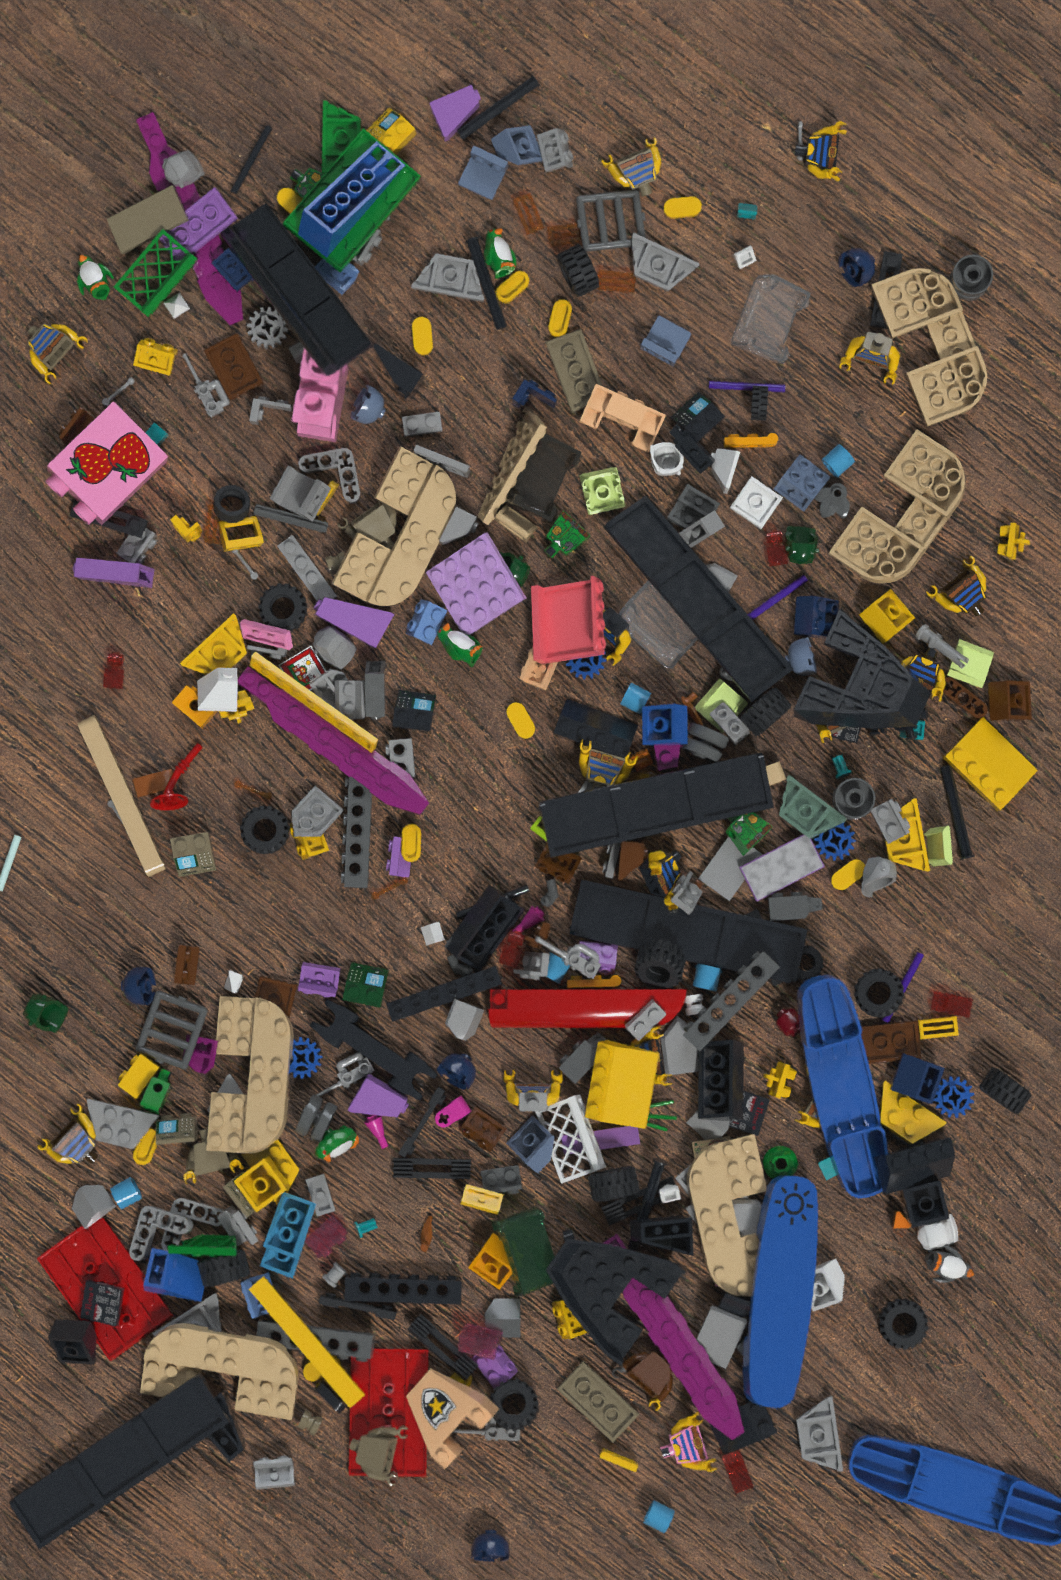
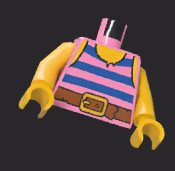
M695 1412L692 1416L680 1419L675 1424L669 1435L671 1444L660 1447L663 1458L675 1455L677 1464H681L683 1467L712 1472L717 1470V1468L711 1466V1463L716 1462V1459L713 1458L706 1461L708 1455L698 1427L703 1422V1419L701 1421L697 1420L696 1416L700 1413Z

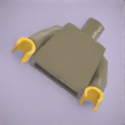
M208 1129L199 1131L202 1142L194 1144L189 1150L186 1159L184 1181L187 1184V1180L193 1178V1183L195 1184V1174L198 1176L226 1168H231L233 1173H236L234 1170L236 1166H239L241 1170L244 1168L239 1161L238 1153L206 1151Z

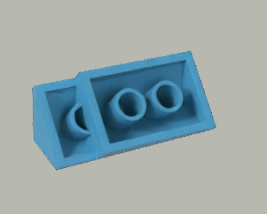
M286 1192L281 1195L263 1244L266 1250L260 1264L261 1267L290 1278L294 1277L316 1203Z

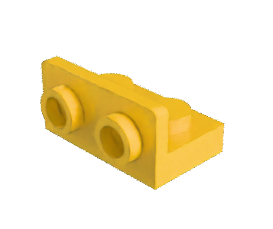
M142 339L137 344L133 366L170 376L178 349H175L170 344L161 345L155 343L152 339Z
M175 515L170 519L173 527L187 543L190 541L194 542L201 536L200 532L202 529L198 522L189 527V524L183 517L179 519Z
M290 824V833L295 838L297 853L301 856L302 860L329 851L324 834L320 837H294L293 824Z
M563 1300L552 1302V1312L557 1319L558 1333L562 1339H572L587 1333Z

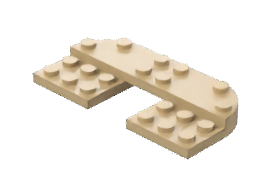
M918 268L871 284L891 339L926 326L939 358L936 362L906 373L926 427L959 414L962 415L972 409L981 399L986 388L987 370L980 350L975 345L963 315V308L958 295L950 281L943 275L932 272L930 269Z
M919 430L914 432L884 474V478L915 497V500L895 528L861 507L829 552V555L870 582L891 583L910 573L955 511L965 492V475L959 459L950 450Z
M403 447L398 448L374 496L378 501L408 516L392 550L357 532L331 583L367 603L379 606L398 604L414 592L454 512L456 504L455 488L448 474L438 465L428 462Z
M220 996L216 1054L251 1057L247 1095L211 1092L206 1151L257 1153L269 1148L276 1139L278 1140L285 1128L289 1099L287 1097L290 1059H292L294 1034L288 1016L279 1006L266 999Z
M754 1134L714 1143L705 1147L696 1155L687 1173V1189L696 1218L707 1272L713 1282L721 1289L730 1294L743 1297L752 1295L759 1239L757 1233L740 1237L732 1200L765 1192L767 1189Z
M186 1323L166 1327L156 1334L149 1343L144 1354L145 1361L140 1393L164 1397L198 1373L202 1374V1370L239 1376L235 1410L292 1420L299 1373L295 1359L291 1357L287 1352V1348L281 1343L266 1337L249 1334L239 1336L208 1330L209 1327Z

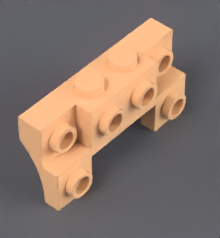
M596 384L579 422L597 430L601 418L604 416L637 431L632 446L649 453L650 446L654 443L666 415L645 406V403L641 400L627 398L628 395L618 391L616 393Z

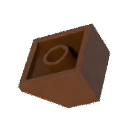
M1009 680L988 682L990 721L1032 720L1030 682Z
M621 842L617 881H622L639 867L643 860L647 859L648 848H644L645 843Z

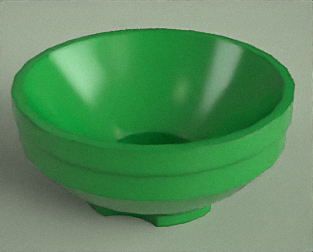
M774 1146L763 1157L764 1171L772 1179L783 1175L793 1176L797 1170L798 1160L796 1154L786 1146ZM779 1158H784L787 1162V1166L782 1170L777 1169L775 1165L776 1160Z

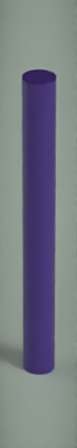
M709 381V389L752 391L753 386H768V392H785V385Z
M802 575L747 615L752 620L807 582V578Z
M919 952L915 955L901 982L904 987V993L924 957ZM892 1015L885 1016L881 1020L889 1023Z

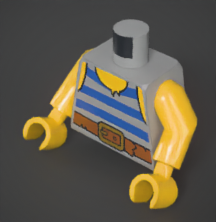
M505 1070L503 1081L506 1083L508 1102L517 1106L519 1111H547L549 1106L557 1103L559 1100L560 1083L563 1082L562 1071L560 1070L558 1076L554 1075V1070L551 1071L552 1084H514L515 1071L512 1070V1075H507Z

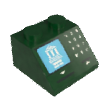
M351 962L343 1000L381 1008L389 970Z

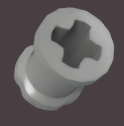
M334 1262L333 1268L322 1277L335 1288L337 1286L336 1283L343 1275L346 1276L348 1273L337 1262Z

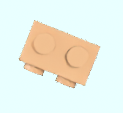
M532 647L528 653L526 664L521 669L520 680L546 690L558 662L540 664L534 661Z

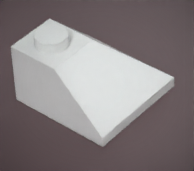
M717 448L716 453H711V456L715 459L711 471L723 493L727 494L740 452Z
M216 668L197 681L198 711L237 712V668Z
M836 1258L816 1266L811 1307L813 1312L837 1304L843 1299L845 1276Z

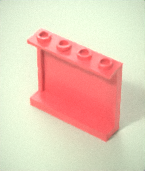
M591 576V580L544 588L539 585L531 586L534 661L540 664L604 655L606 641L603 632L605 622L603 619L604 602L602 600V592L604 586L602 580Z

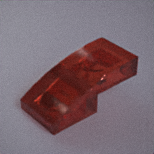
M934 991L930 1010L970 1018L974 999Z
M740 1450L721 1456L736 1494L754 1488Z

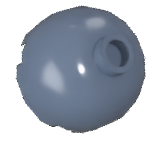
M368 384L366 385L367 389L363 388L357 396L353 405L356 407L355 412L351 411L350 414L351 419L362 424H370L375 422L377 418L381 419L386 410L384 408L383 395Z
M808 637L794 641L788 648V655L785 656L787 662L792 666L793 672L799 676L817 674L815 658L811 648H809L812 646Z

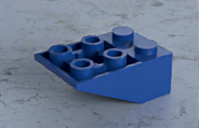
M152 1248L143 1285L144 1291L201 1302L205 1286L202 1284L198 1268L199 1260L180 1254H168V1251Z

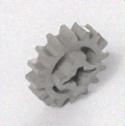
M262 307L261 313L254 311L255 318L249 317L252 324H247V328L251 329L247 333L249 336H253L251 341H257L258 347L264 344L265 349L268 348V345H271L274 349L275 343L281 345L280 339H286L287 337L284 335V332H289V330L284 327L287 324L285 321H282L283 318L278 315L277 310L272 312L271 307H268L267 311H264ZM268 316L274 317L277 320L272 321L268 318ZM261 319L260 324L256 326L258 320ZM265 321H267V323L270 326V335L265 329ZM280 330L279 334L274 338L276 331ZM258 335H263L267 337L268 340L261 339L260 337H258Z

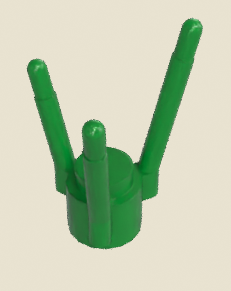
M674 1100L651 1103L650 1108L673 1104ZM649 1110L648 1121H650V1118L677 1120V1116L650 1114ZM647 1122L648 1127L668 1131L666 1127Z

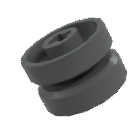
M691 722L687 733L697 740L688 738V744L681 745L680 748L702 760H708L713 763L719 762L723 754L713 748V746L721 749L726 748L729 738L707 727Z
M313 1094L299 1118L295 1133L305 1136L310 1128L313 1127L310 1140L319 1144L338 1106L328 1102L323 1110L320 1111L323 1098Z

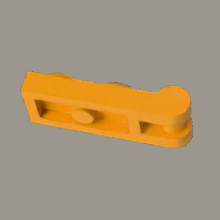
M770 433L767 437H758V434H747V437H739V434H729L728 437L724 438V448L774 447L778 442V436L775 433Z
M595 975L594 979H582V976H571V980H567V988L616 987L620 985L621 978L618 975H613L610 979H602V975Z

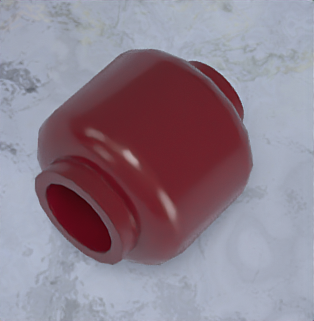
M783 1008L777 1013L775 1024L785 1036L795 1037L800 1033L799 1016L795 1009L790 1008L786 1010Z

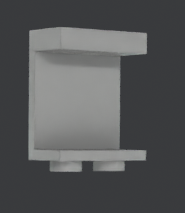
M288 465L278 485L273 490L270 499L279 506L313 522L331 488L324 482L305 476Z

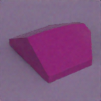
M186 1035V1042H189L191 1035ZM198 1037L189 1062V1066L195 1072L206 1074L214 1067L218 1041Z

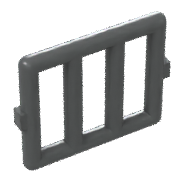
M637 189L576 197L579 218L577 220V228H580L582 247L586 252L632 247V241L627 239L621 200L623 198L633 199L637 234L646 238L643 222L646 220L645 212L642 213L640 194ZM614 200L619 233L618 241L608 242L603 201ZM595 202L600 243L590 244L584 203Z
M156 991L135 1048L136 1052L154 1058L156 1062L161 1064L168 1063L181 1069H187L208 1012L207 1008L189 1002L185 997H176L162 991ZM161 999L199 1013L196 1023L193 1024L158 1011ZM154 1018L192 1031L189 1042L151 1029ZM150 1036L185 1049L183 1059L179 1060L144 1047L147 1037Z

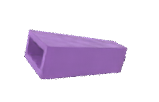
M76 558V563L73 565L74 577L79 579L152 588L155 569L139 563Z
M326 597L322 601L318 599L313 608L316 610L314 615L373 648L377 647L394 616L391 612Z

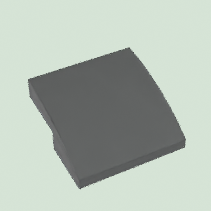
M687 484L668 515L667 520L682 529H686L714 510L716 511L720 503Z

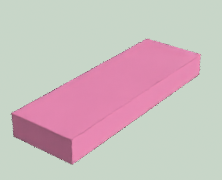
M246 619L240 622L243 639L290 650L293 647L290 630Z

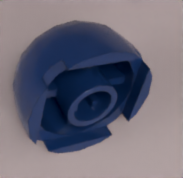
M853 248L840 254L839 268L843 267L845 273H842L848 284L852 287H861L872 279L875 273V260L871 254L861 248Z
M136 967L127 972L124 980L121 982V990L128 1001L137 1005H150L155 995V992H152V985L156 986L153 970L148 967Z
M464 1053L462 1055H448L437 1067V1071L441 1076L445 1074L449 1078L447 1082L462 1090H465L466 1087L470 1089L476 1078V1068L471 1062L472 1058Z
M485 1530V1534H480L474 1539L471 1546V1558L486 1562H494L498 1558H500V1561H507L510 1558L509 1544L502 1535L497 1534L496 1530Z

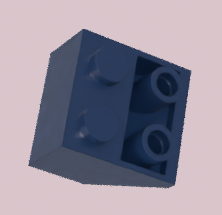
M797 596L794 635L827 638L839 611V601L818 596Z
M902 1053L890 1090L932 1104L945 1068Z

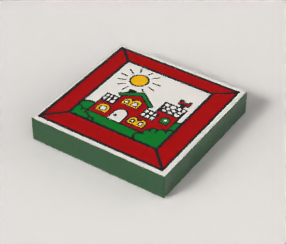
M312 646L279 664L283 672L310 691L313 689L309 683L326 672L317 654L313 653L314 649Z

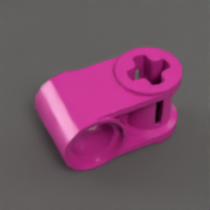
M460 1095L436 1113L435 1122L440 1127H448L472 1112L462 1095ZM440 1114L449 1116L446 1124L444 1122L439 1123Z

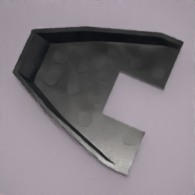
M839 609L824 645L856 657L859 660L845 690L809 676L794 708V717L816 725L869 729L916 726L931 692L903 661Z
M567 1239L547 1267L546 1272L567 1308L604 1355L622 1365L625 1355L637 1340L643 1328L612 1308V1306L632 1278L665 1299L682 1274L685 1275L687 1266L611 1244Z

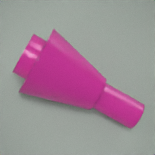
M531 906L521 923L512 930L513 933L518 936L525 929L544 921L543 916L545 914L538 906L536 908Z
M368 1115L366 1117L367 1120L364 1122L365 1125L378 1139L381 1149L388 1147L389 1145L384 1136L382 1116Z

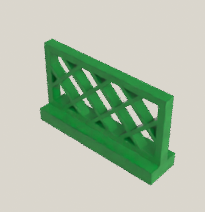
M162 229L114 285V288L147 317H150L198 259ZM163 234L169 239L170 248H159L158 240ZM181 249L186 254L181 261H174L173 250ZM170 250L171 261L160 262L159 251ZM149 251H157L158 262L147 263V253ZM160 264H171L172 272L169 275L161 276ZM147 265H158L159 276L148 277ZM136 266H144L145 277L134 278ZM159 278L160 286L158 289L149 290L148 279ZM145 279L146 290L135 291V280ZM126 280H132L133 291L125 292L119 286ZM149 292H154L152 296L149 297ZM136 293H147V302L143 306L136 302Z

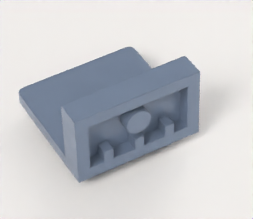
M473 146L470 152L471 157L458 184L489 200H493L508 169V161Z
M658 316L647 337L641 343L640 349L674 367L691 333Z
M799 455L782 476L774 490L805 512L830 476L805 457Z

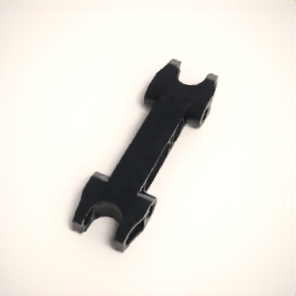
M327 999L325 1005L334 1012V1023L329 1027H324L315 1021H312L310 1024L322 1039L339 1049L344 1041L391 1073L393 1076L388 1081L391 1086L403 1094L421 1100L423 1095L413 1086L414 1076L424 1073L435 1079L438 1075L425 1060L411 1051L403 1058L357 1027L355 1024L360 1018L357 1014L347 1007Z

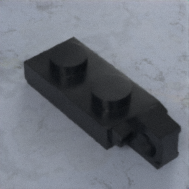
M678 424L671 428L669 433L675 438L673 440L676 444L675 447L699 474L715 462V459L688 430H683Z

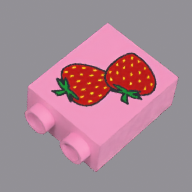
M113 401L47 465V471L51 476L45 482L61 498L69 492L79 502L73 507V510L85 523L89 525L96 519L103 525L167 462L168 455Z

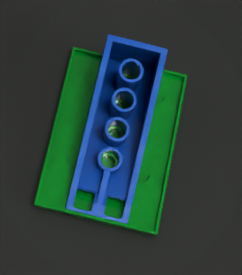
M363 128L286 218L283 226L341 273L383 222L399 206L400 202L415 187L421 175Z

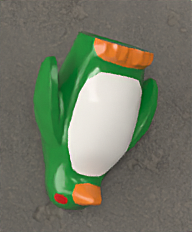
M502 228L490 229L486 233L484 257L487 265L492 267L495 279L512 273L517 264L515 253L502 238Z
M80 255L78 259L80 272L77 278L80 293L84 295L85 287L93 298L106 300L110 292L106 275L114 279V276L106 266L95 263L87 255Z
M449 623L437 631L438 639L453 660L464 661L471 668L475 665L483 649L475 637L472 635L467 636L463 632L453 631Z
M344 1125L338 1130L330 1128L324 1132V1138L316 1147L315 1155L319 1159L330 1162L331 1157L340 1156L349 1148L354 1149L359 1144V1137L352 1128Z

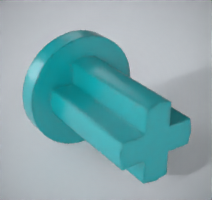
M843 755L832 758L837 775H835L836 779L852 774V771L848 770Z
M374 1218L360 1224L357 1221L354 1222L359 1238H363L362 1234L378 1228Z

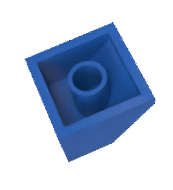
M679 704L643 706V745L688 744L687 706Z

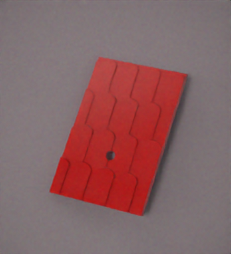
M104 1217L87 1229L80 1226L37 1258L81 1321H90L80 1318L85 1283L88 1279L124 1288L120 1321L117 1327L90 1321L96 1332V1343L110 1361H113L174 1316L158 1293L144 1291L143 1285L146 1275L135 1260L130 1257L128 1250Z
M351 1348V1350H353V1351H357V1349H358V1348ZM374 1349L373 1357L368 1359L367 1362L356 1361V1357H351V1378L366 1395L350 1408L349 1476H367L362 1470L361 1465L355 1461L357 1452L350 1450L352 1439L360 1440L362 1435H366L370 1430L376 1428L395 1427V1429H398L404 1425L408 1429H402L400 1434L408 1435V1437L402 1439L398 1435L395 1436L398 1440L390 1471L397 1472L398 1477H426L427 1446L406 1396L428 1372L429 1350Z

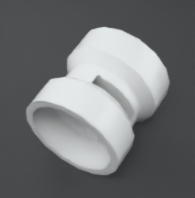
M702 994L686 996V1016L698 1014L704 1007L702 1005Z

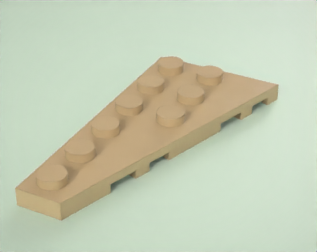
M527 406L522 411L525 413L522 422L518 421L515 427L517 428L516 436L510 439L499 464V467L502 468L499 476H494L492 492L486 495L477 515L487 525L495 519L497 510L506 501L509 490L515 486L519 473L525 469L530 455H533L538 441L546 433L547 426Z

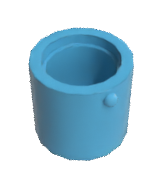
M840 444L821 460L825 467L837 478L855 463L851 454Z
M631 682L620 705L641 715L642 707L646 705L651 692Z
M550 952L547 977L560 984L570 965H564L560 957Z
M702 964L695 965L696 971L692 986L717 991L720 973H722L721 968Z
M132 1177L110 1188L113 1198L121 1210L143 1198L139 1187Z
M653 1500L643 1523L665 1533L672 1521L675 1510Z

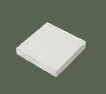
M751 476L730 509L759 529H762L783 497Z

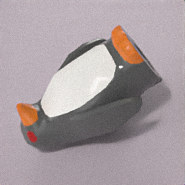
M944 1245L949 1252L932 1251L925 1256L927 1268L941 1276L933 1277L932 1280L948 1283L957 1278L968 1279L974 1275L973 1267L962 1259V1256L956 1249Z

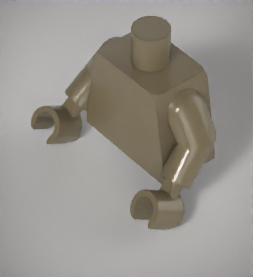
M380 501L352 522L343 518L346 521L345 526L342 527L337 523L338 527L345 530L352 540L358 532L389 549L394 546L390 536L396 532L394 529L397 524L396 510Z
M402 1425L398 1429H395V1427H380L370 1430L366 1435H362L360 1440L352 1439L350 1450L357 1452L355 1461L361 1465L362 1470L369 1478L380 1481L387 1480L390 1486L396 1484L394 1480H390V1477L398 1478L397 1472L390 1471L398 1440L395 1436L398 1435L402 1439L407 1438L408 1435L400 1434L402 1429H408L406 1426Z

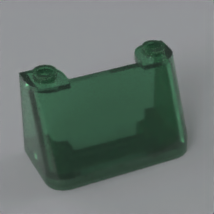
M532 1207L491 1222L494 1231L498 1230V1233L501 1234L498 1238L502 1240L512 1270V1281H516L515 1286H512L515 1296H524L553 1284L546 1269L555 1256L543 1222L545 1220L544 1213L537 1207Z

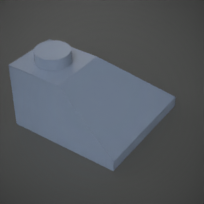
M531 125L505 129L491 139L498 157L511 163L523 165L543 162L540 147Z
M532 1115L506 1144L538 1174L551 1160L554 1136Z

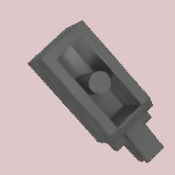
M791 892V896L783 897V893L772 894V898H767L769 921L805 919L809 912L822 910L821 898L807 897L802 892Z
M597 1032L587 1041L581 1042L579 1040L572 1047L573 1053L570 1056L566 1054L559 1061L561 1065L558 1068L576 1084L594 1065L598 1042L606 1039Z

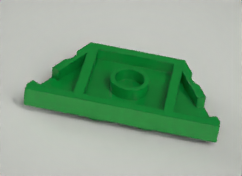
M323 100V174L326 173L361 131V118L347 113L346 110L338 108L326 100Z
M201 1234L181 1241L182 1245H168V1254H192L193 1257L209 1255V1257L237 1255L235 1235Z

